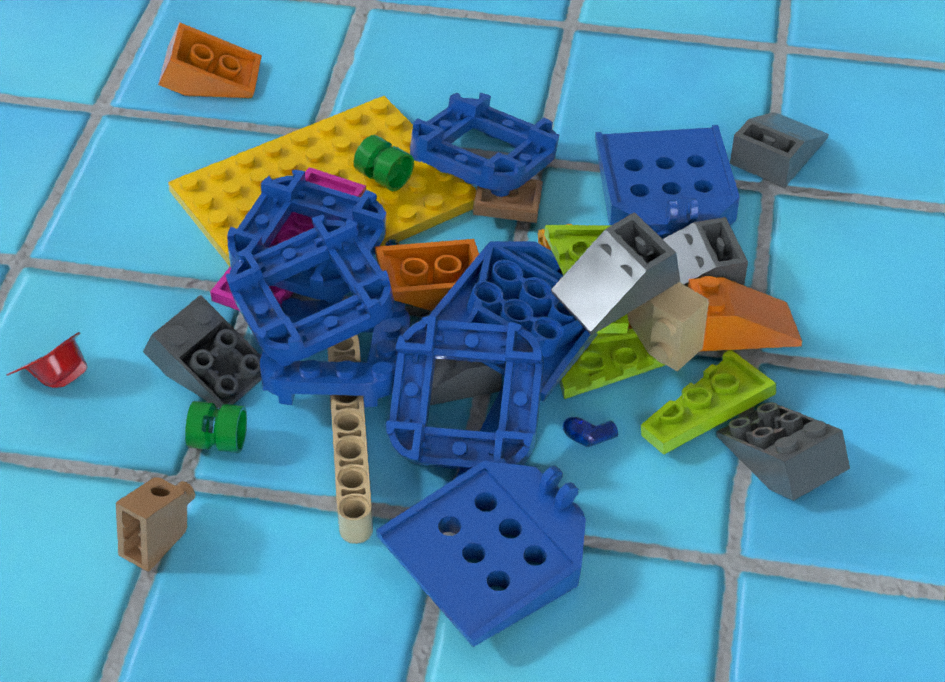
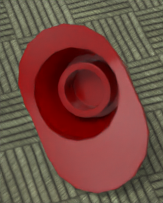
M81 333L74 334L47 355L21 366L6 375H11L25 368L45 386L58 388L70 384L86 372L88 368L75 340Z

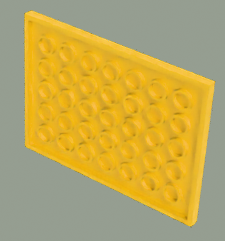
M385 96L375 98L168 182L171 194L229 267L228 231L230 227L236 229L239 227L261 195V182L268 176L274 180L279 177L293 176L292 170L306 171L311 167L365 185L366 190L377 195V201L386 211V235L380 246L393 245L473 210L477 189L461 178L449 173L440 172L437 168L418 161H414L413 172L409 180L397 191H390L376 183L375 180L356 171L353 162L355 152L362 141L371 135H377L390 142L392 147L396 146L410 154L413 124Z

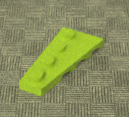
M545 225L544 236L563 275L601 233L612 225ZM624 315L596 333H627L629 325L628 315Z
M628 329L627 333H598L559 384L563 398L567 399L665 366V364L658 362L647 352L634 329Z
M728 350L723 354V360L718 365L711 364L703 371V377L697 383L693 384L690 382L684 387L682 395L676 401L669 400L641 424V436L664 455L776 394V383L733 350Z

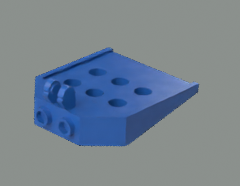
M712 125L711 128L613 134L595 132V143L609 225H613L635 212L664 239L694 222L726 217L731 226L736 221L740 196L718 125Z
M490 241L429 315L436 316L438 320L497 325H508V322H514L522 325L524 329L536 338L543 354L544 371L540 399L542 402H544L598 335V333L591 335L552 294L551 289L564 275L553 252L535 241ZM484 363L503 376L505 375L506 364Z
M482 461L376 529V536L471 646L475 647L579 585L586 518L581 508L573 502L578 495L579 489L572 482L565 483L559 489L558 484L563 478V472L557 466L549 467L543 474L537 467ZM480 509H489L491 511L484 512L480 511ZM445 532H451V533H454L455 535H453V536H447V535H444L443 533H445ZM504 535H513L515 538H506ZM468 559H477V560H479L480 562H478V563H471V562H468V561H466V560H468ZM529 561H535V562L540 563V565H535V566H534V565H530V564L527 563V562H529ZM501 586L504 588V590L496 591L491 589L490 587Z

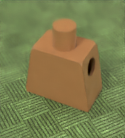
M154 477L116 502L118 556L149 572L186 532L187 505L196 496L192 486L185 481H180L178 484L173 485L160 477Z

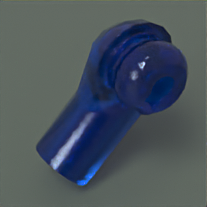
M569 417L562 425L563 431L569 439L585 447H592L618 437L617 426L612 420L595 426L582 418Z

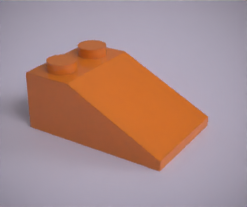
M179 22L168 45L158 85L185 96L252 98L255 92L262 55Z
M475 239L375 247L378 265L382 271L386 270L388 273L394 300L430 311L435 309L479 255Z
M704 276L702 278L689 279L688 287L709 299L703 349L699 352L802 346V339L787 302L723 277Z

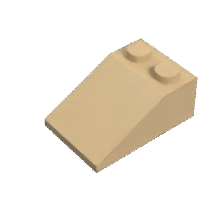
M678 282L627 314L628 322L651 356L658 362L669 366L675 371H679L703 349L709 299Z

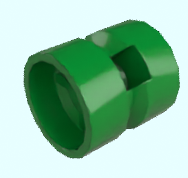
M371 135L362 141L355 152L353 160L356 171L375 180L376 183L390 191H397L402 188L409 180L414 168L412 155L396 146L392 147L390 142L377 135Z
M192 401L188 410L185 427V440L188 448L209 450L213 445H216L218 451L241 452L247 431V411L245 406L223 404L220 409H217L215 403Z

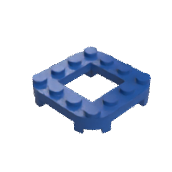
M459 93L452 94L446 109L427 122L419 118L414 121L410 143V155H412L414 161L424 162L437 168L440 172L449 173L461 178L468 184L489 189L492 194L500 197L507 196L510 190L524 185L555 159L560 134H556L552 130L553 122L549 119L542 118L535 125L490 107L491 96L484 93L479 94V99L462 98ZM474 128L483 132L488 137L498 138L510 143L516 149L508 155L498 152L488 160L451 143Z
M292 170L293 176L279 177L274 180L269 176L261 182V195L237 229L230 227L227 234L229 260L232 268L238 261L237 253L248 247L252 255L268 249L292 212L311 218L325 215L326 220H339L346 222L348 219L352 220L357 225L359 236L374 256L375 247L381 245L386 235V211L377 201V195L369 190H365L361 197H357L307 182L305 171ZM331 259L272 285L310 298L326 300L329 303L342 301L344 295L350 292L349 287Z
M325 215L313 217L311 219L314 228L255 255H252L248 247L237 253L238 261L233 265L230 273L226 274L233 299L259 346L267 356L275 359L278 365L288 366L294 361L308 358L378 325L383 320L389 319L394 313V296L386 270L382 271L359 236L357 225L350 219L343 222L339 220H326ZM331 259L354 296L292 323L289 316H286L269 286Z
M296 298L284 300L281 305L285 315H288L292 323H295L336 303H329L326 300L301 301ZM394 300L393 315L378 325L363 331V333H373L367 362L299 360L294 361L291 365L281 366L276 363L275 359L262 352L260 371L263 391L267 390L277 395L279 403L284 405H293L295 394L363 396L364 407L378 406L379 398L393 393L398 354L395 349L399 336H403L406 330L411 327L410 316L405 310V304Z
M436 316L422 317V321L408 328L403 336L400 335L395 347L398 354L389 421L386 420L387 435L400 456L417 465L465 470L471 469L482 461L525 465L536 443L544 371V358L536 338L524 329L522 325L514 322H508V325L438 320ZM436 359L506 364L499 428L496 430V433L427 427Z

